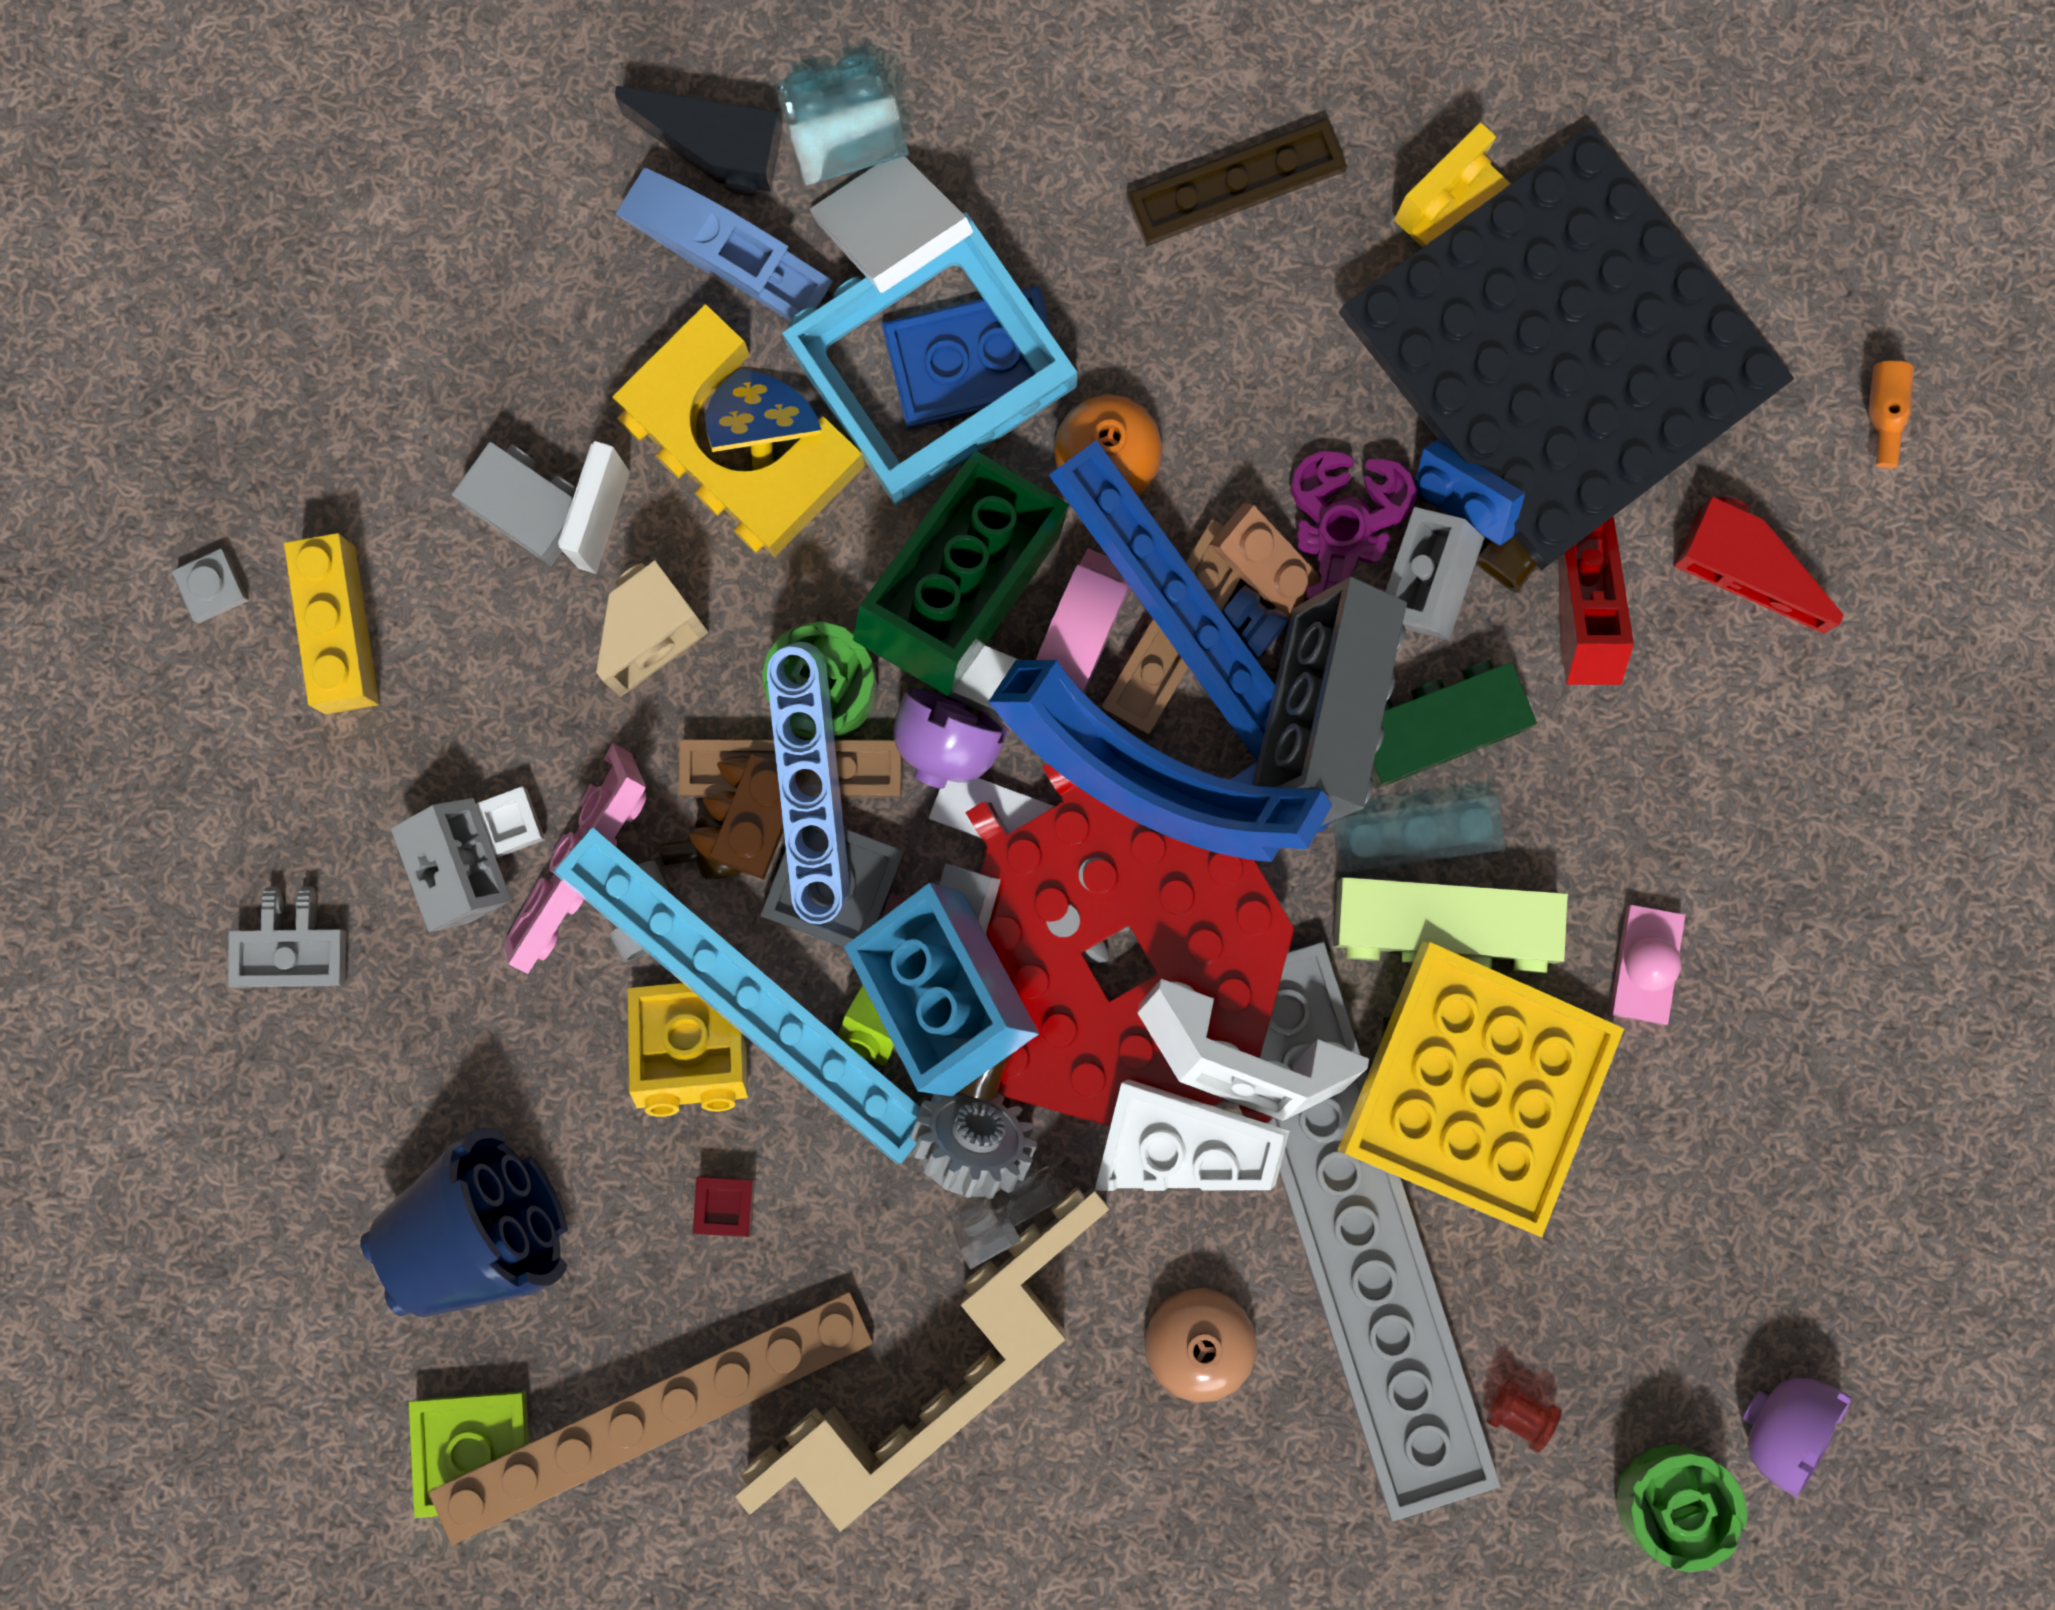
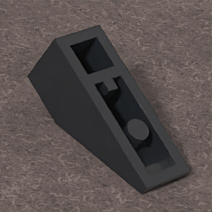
M616 86L615 98L623 116L719 184H724L726 190L744 196L755 195L756 190L771 192L782 134L777 112Z

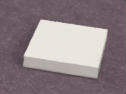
M596 441L593 444L591 443L558 541L559 548L578 569L595 574L597 573L630 471L613 446Z

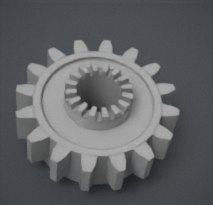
M960 1092L953 1096L934 1094L931 1102L923 1101L915 1119L910 1139L917 1142L912 1154L914 1158L921 1160L926 1176H930L943 1189L967 1198L986 1196L988 1199H992L995 1193L1001 1189L1007 1193L1012 1192L1017 1180H1024L1033 1161L1032 1156L1037 1148V1142L1029 1139L1034 1129L1033 1124L1018 1122L1022 1112L1021 1107L1014 1106L1009 1109L1002 1105L1004 1096L1000 1092L996 1098L990 1100L974 1098Z

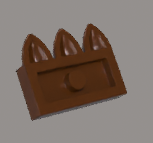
M753 754L750 757L727 758L719 761L717 766L725 780L737 789L736 792H716L703 798L708 811L723 825L722 827L698 828L691 831L689 836L696 849L711 861L764 880L784 831L777 763ZM800 771L796 774V783L799 789L805 778L804 773Z

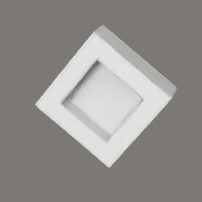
M522 786L476 803L496 858L545 840L527 788Z

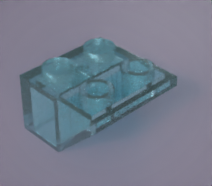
M864 54L849 55L840 59L836 66L816 72L811 69L795 71L789 74L784 81L774 84L805 186L909 155L894 95L876 54L870 56Z

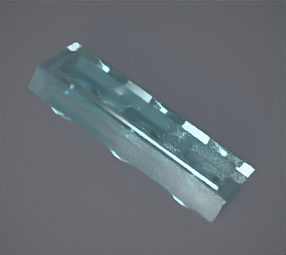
M1497 795L1346 816L1331 823L1339 875L1506 850Z

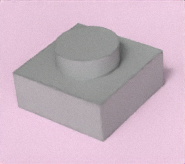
M223 549L214 551L171 571L191 618L197 623L204 622L249 601L230 557Z

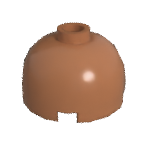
M1206 1287L1183 1290L1165 1299L1150 1317L1144 1337L1147 1363L1157 1382L1175 1397L1194 1403L1219 1401L1237 1391L1251 1374L1258 1352L1255 1328L1245 1309L1226 1293ZM1201 1340H1208L1214 1346H1204ZM1197 1344L1200 1351L1195 1357L1193 1354L1194 1346ZM1206 1353H1214L1209 1359L1202 1361Z

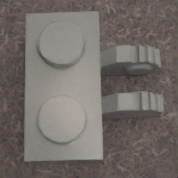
M279 887L264 888L261 902V931H229L228 987L345 986L346 931L315 930L317 924V892L314 887L299 888L296 897V930H280L284 908L281 889Z

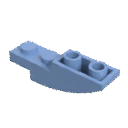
M645 167L616 212V216L707 274H710V272L715 273L788 321L808 307L814 306L817 308L833 282L827 276L789 253L787 245L699 193Z

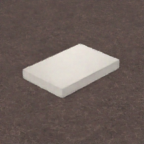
M899 150L810 208L818 225L880 293L885 292L973 233L966 216Z

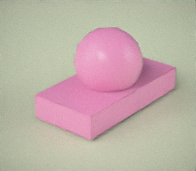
M1635 905L1626 906L1609 1015L1668 1025L1674 985L1682 968L1680 947L1686 915Z

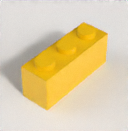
M339 533L285 542L284 549L308 706L324 714H331L380 705L355 545Z

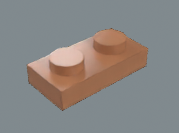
M1243 503L1209 544L1246 585L1260 595V599L1269 609L1278 608L1288 617L1291 616L1292 609L1300 605L1307 597L1306 588L1317 584L1321 580L1319 574L1255 505Z

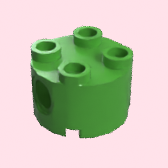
M820 621L808 623V625L800 626L795 630L793 628L782 634L767 653L762 671L765 695L770 703L767 666L772 655L781 648L795 642H807L817 647L823 654L827 666L834 740H840L858 729L873 711L878 692L876 669L865 647L853 641L854 635L842 626ZM799 655L787 656L784 662V672L787 678L795 684L807 683L810 677L809 664ZM804 712L792 714L790 718L791 730L799 736L813 739L816 735V724L813 718Z
M1670 1444L1650 1448L1634 1458L1629 1466L1620 1473L1617 1481L1618 1492L1616 1497L1619 1520L1631 1541L1665 1566L1688 1573L1712 1569L1731 1557L1739 1545L1736 1541L1740 1537L1741 1529L1745 1530L1748 1517L1744 1492L1731 1472L1694 1448Z

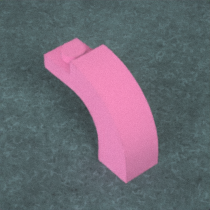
M1089 548L1087 549L1080 565L1077 564L1036 658V660H1057L1084 694H1086L1106 641L1131 589L1107 555Z

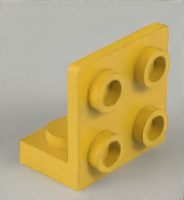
M1481 122L1405 196L1394 218V221L1422 247L1511 184L1490 164L1491 160L1486 156L1496 136Z

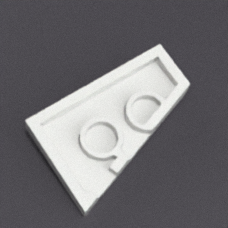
M1127 1079L1121 1083L1095 1191H1114L1117 1188H1144V1191H1165L1167 1188L1271 1190L1277 1182L1290 1131Z

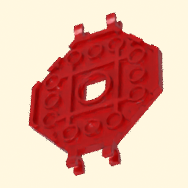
M1048 763L1042 766L1056 791L1061 795L1063 802L1018 829L1008 833L991 802L983 801L966 811L965 813L973 827L987 845L981 873L1001 879L986 936L1039 1032V1035L1013 1052L1000 1082L999 1090L1002 1096L1110 1127L1121 1083L1127 1079L1210 1106H1215L1225 1100L1219 1096L1179 1082L1137 1012L1139 1003L1160 979L1186 984L1195 992L1214 999L1206 1038L1213 1041L1231 1043L1239 1051L1257 1058L1261 1057L1295 926L1256 860L1228 856L1195 847L1150 829L1095 799L1066 779ZM1097 857L1104 859L1094 860L1085 867L1083 872V882L1085 886L1088 888L1086 889L1079 880V869L1081 865L1090 858ZM1070 904L1077 909L1080 915L1079 928L1071 936L1058 937L1049 930L1046 921L1055 922L1061 920L1067 914ZM1130 926L1157 975L1111 1001L1108 999L1083 953ZM1238 1104L1245 1117L1268 1123L1273 1119L1272 1116Z

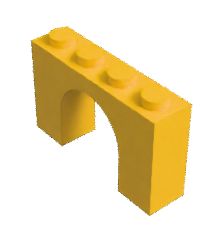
M705 304L612 396L622 411L617 420L639 442L647 435L661 448L655 455L656 458L675 477L679 479L686 472L700 486L694 494L710 511L718 516L725 510L739 523L733 530L734 533L753 552L757 554L764 547L775 558L866 466L863 454L824 416L818 420L822 429V435L800 438L779 460L762 469L753 471L730 470L717 465L706 457L700 450L697 441V421L700 411L708 397L750 354L745 341Z

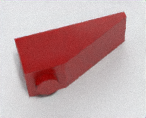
M1712 497L1699 508L1674 567L1820 633L1825 634L1841 624L1844 614L1764 519L1750 514L1751 508L1747 504L1731 497H1720L1719 499Z
M1613 516L1558 558L1560 644L1566 685H1622L1634 646Z

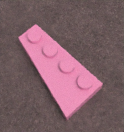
M614 743L610 746L603 760L612 764V767L601 786L596 787L590 784L579 803V805L583 806L578 821L580 826L575 834L569 832L567 835L563 834L550 862L549 869L552 873L590 828L593 827L616 847L617 839L615 836L625 820L632 822L640 813L646 800V792H644L646 786L633 755ZM553 874L550 881L544 878L537 881L504 941L508 964L527 974L537 959L545 960L549 956L558 938V930L556 929L566 913L574 914L584 900L555 874Z

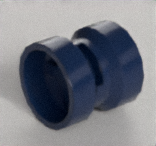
M1244 585L1222 612L1257 661L1268 650L1290 620V617L1278 608L1269 609L1260 602V595L1248 585Z

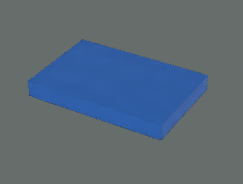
M1040 286L1021 290L1051 334ZM984 299L881 323L907 430L974 415L1035 375Z

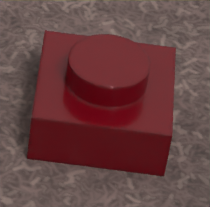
M696 1177L692 1234L750 1237L755 1179Z

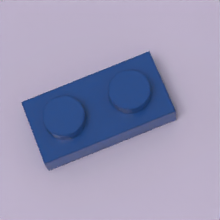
M1437 440L1423 449L1415 481L1418 491L1417 496L1450 516L1466 519L1480 534L1498 545H1502L1513 537L1515 532L1514 523L1519 518L1525 492L1478 464L1467 463L1450 448Z

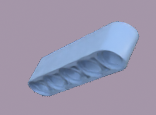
M795 642L781 648L772 655L767 666V682L791 900L795 912L801 919L813 924H822L832 920L841 911L849 898L850 882L827 666L823 654L817 647L807 642ZM788 655H799L809 664L810 677L807 683L795 684L787 678L784 672V662ZM804 712L813 718L816 724V735L813 739L801 740L793 734L790 728V718L793 713ZM811 769L820 776L823 784L820 795L809 796L801 792L796 783L798 770ZM808 825H814L823 829L829 840L827 850L813 851L808 848L803 842V828ZM818 881L829 885L835 896L834 904L819 906L814 903L809 897V883Z

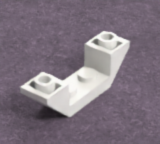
M1160 979L1139 1003L1137 1012L1179 1082L1282 1121L1341 1093L1368 1069V1058L1350 1052L1339 1043L1324 1042L1319 1039L1293 1062L1292 1071L1283 1063L1265 1061L1239 1051L1231 1043L1210 1040L1206 1036L1214 999L1195 992L1190 986L1183 983Z

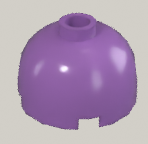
M913 689L912 693L908 690L905 691L893 728L895 745L902 758L917 768L914 777L922 783L940 789L945 788L947 781L966 783L983 775L998 757L1009 729L1004 723L983 711L978 720L976 715L965 710V703L922 689Z
M1803 1377L1782 1381L1770 1395L1759 1390L1743 1417L1744 1421L1752 1425L1747 1445L1750 1458L1759 1472L1775 1486L1797 1498L1830 1444V1439L1836 1429L1835 1425L1836 1423H1841L1853 1397L1832 1385L1814 1378Z

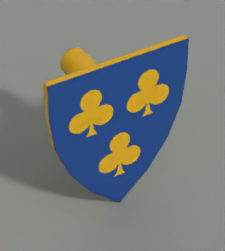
M740 368L720 385L711 397L705 414L707 437L712 452L751 446L752 470L762 469L774 463L772 442L822 435V429L817 416L802 395L791 386L769 375L745 368Z

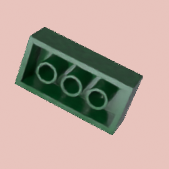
M974 450L859 605L853 641L945 695L950 696L1058 542L1070 504Z

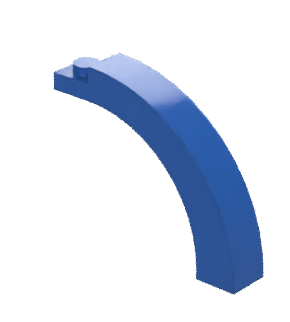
M1015 660L988 701L1002 720L1028 747L1073 784L1124 816L1161 834L1195 847L1243 859L1272 862L1279 848L1308 849L1332 807V803L1322 789L1273 788L1238 783L1202 772L1159 752L1122 728L1099 709L1078 688L1057 660Z

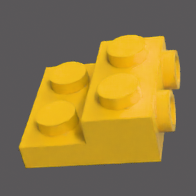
M684 983L628 988L629 1093L637 1109L645 1108V1112L648 1115L665 1117L678 1113L679 1105L701 1103L702 1108L707 1111L720 1112L734 1108L736 1099L748 1098L747 1046L743 1033Z

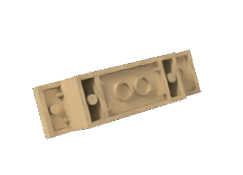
M1075 1187L1051 1208L1056 1218L1040 1231L1034 1223L1031 1224L1008 1244L1009 1247L1007 1249L1012 1255L998 1267L989 1260L965 1281L963 1287L968 1293L963 1296L961 1306L999 1351L1000 1354L998 1356L991 1349L985 1352L964 1371L966 1375L963 1379L966 1383L955 1393H952L947 1386L940 1390L922 1406V1412L918 1415L922 1421L910 1431L904 1423L899 1425L877 1445L878 1449L874 1454L835 1406L823 1415L815 1407L799 1420L784 1437L789 1443L786 1447L778 1452L773 1444L754 1458L739 1475L745 1483L737 1492L735 1498L750 1515L791 1479L796 1477L840 1532L1065 1341L1064 1328L1025 1281L1110 1210L1095 1189L1092 1187L1083 1194L1078 1187Z

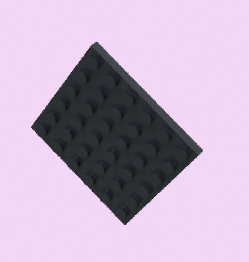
M1593 126L1589 127L1353 297L1338 312L1440 443L1450 448L1467 463H1476L1525 492L1519 518L1514 523V537L1541 571L1795 379Z

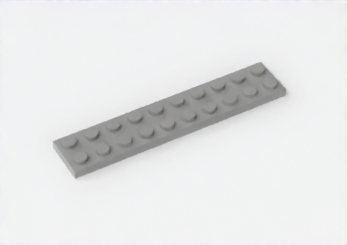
M1324 942L1288 953L1260 1059L1283 1063L1292 1071L1293 1062L1317 1039L1324 1042L1339 1043L1350 1052L1360 1055ZM1365 1070L1341 1093L1284 1121L1273 1117L1267 1124L1290 1131L1279 1175L1388 1516L1393 1522L1501 1486L1401 1178L1337 1151L1367 1078Z

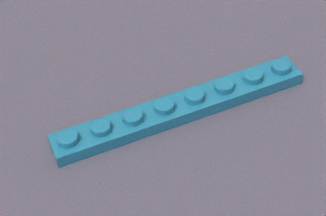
M593 827L588 830L554 869L553 873L896 1164H902L917 1144V1142L910 1139V1134L920 1106Z

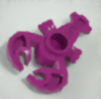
M1320 451L1304 458L1294 471L1290 493L1298 508L1306 512L1318 523V528L1313 527L1304 520H1300L1297 524L1299 527L1297 531V538L1299 539L1297 542L1298 549L1305 553L1319 554L1321 582L1306 588L1308 600L1348 577H1352L1353 572L1357 569L1358 560L1373 564L1379 562L1390 537L1387 533H1382L1378 536H1373V533L1391 525H1394V527L1399 526L1412 514L1418 491L1412 475L1400 463L1381 458L1367 460L1365 469L1379 474L1385 480V484L1380 485L1375 483L1370 476H1364L1363 478L1366 491L1378 506V509L1373 511L1363 500L1355 496L1342 497L1330 504L1324 501L1345 487L1352 477L1345 472L1337 477H1329V474L1339 468L1354 467L1353 457L1341 452Z

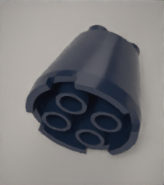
M483 1127L475 1129L452 1142L375 1218L370 1231L361 1236L360 1246L362 1253L374 1265L375 1271L385 1288L386 1303L396 1315L401 1317L411 1313L419 1317H430L528 1296L554 1284L565 1273L567 1264L560 1257L559 1236L567 1232L568 1228L558 1197L535 1159L529 1156L522 1160L512 1149L504 1144L503 1132Z

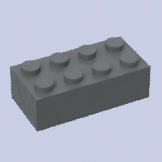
M1351 576L1292 609L1253 780L1254 786L1322 789L1332 803V807L1321 826L1364 809L1372 794L1374 783L1371 773L1375 753L1380 748L1384 738L1383 715L1386 701L1391 696L1395 685V677L1392 672L1396 653L1404 640L1406 632L1403 620L1407 602Z

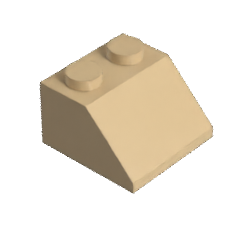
M655 560L648 566L639 563L625 571L616 580L618 587L609 593L596 673L619 697H622L709 633Z

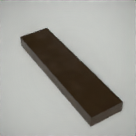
M1325 118L1127 192L1126 199L1147 247L1346 172L1347 164L1329 120Z

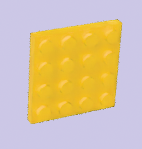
M1421 941L1337 1151L1542 1237L1625 1028L1432 942Z

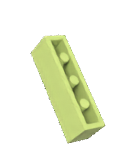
M1343 877L1337 881L1333 947L1347 948L1346 959L1380 961V951L1401 952L1402 963L1413 964L1421 941H1428L1490 969L1492 959L1514 961L1513 971L1547 973L1548 963L1564 962L1568 894Z

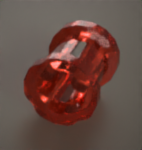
M1509 1379L1503 1385L1492 1404L1486 1422L1495 1428L1501 1425L1529 1442V1449L1539 1453L1554 1434L1561 1418L1562 1409L1554 1403L1549 1406L1544 1405L1520 1391L1519 1384Z

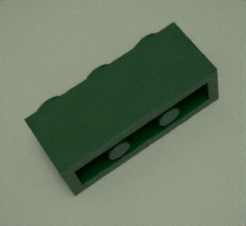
M1493 659L1479 663L1462 671L1464 681L1446 688L1442 679L1430 682L1411 691L1414 700L1397 707H1393L1391 700L1388 699L1382 720L1384 738L1380 748L1375 753L1371 773L1375 790L1528 731L1535 726L1537 721L1513 663L1510 662L1497 668Z

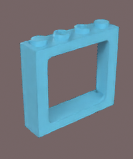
M967 212L963 214L973 230L971 235L885 292L880 293L867 277L863 280L860 276L851 278L837 288L834 292V299L819 309L813 306L800 311L789 321V328L782 332L787 348L853 445L863 454L864 461L896 507L965 462L974 450L980 452L1077 387V371ZM951 266H958L964 270L1035 375L900 463L827 357V349L830 345Z

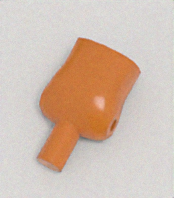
M1882 361L1876 363L1872 368L1869 416L1875 430L1879 434L1875 464L1879 468L1894 469L1899 465L1901 437L1910 419L1915 367L1908 362Z

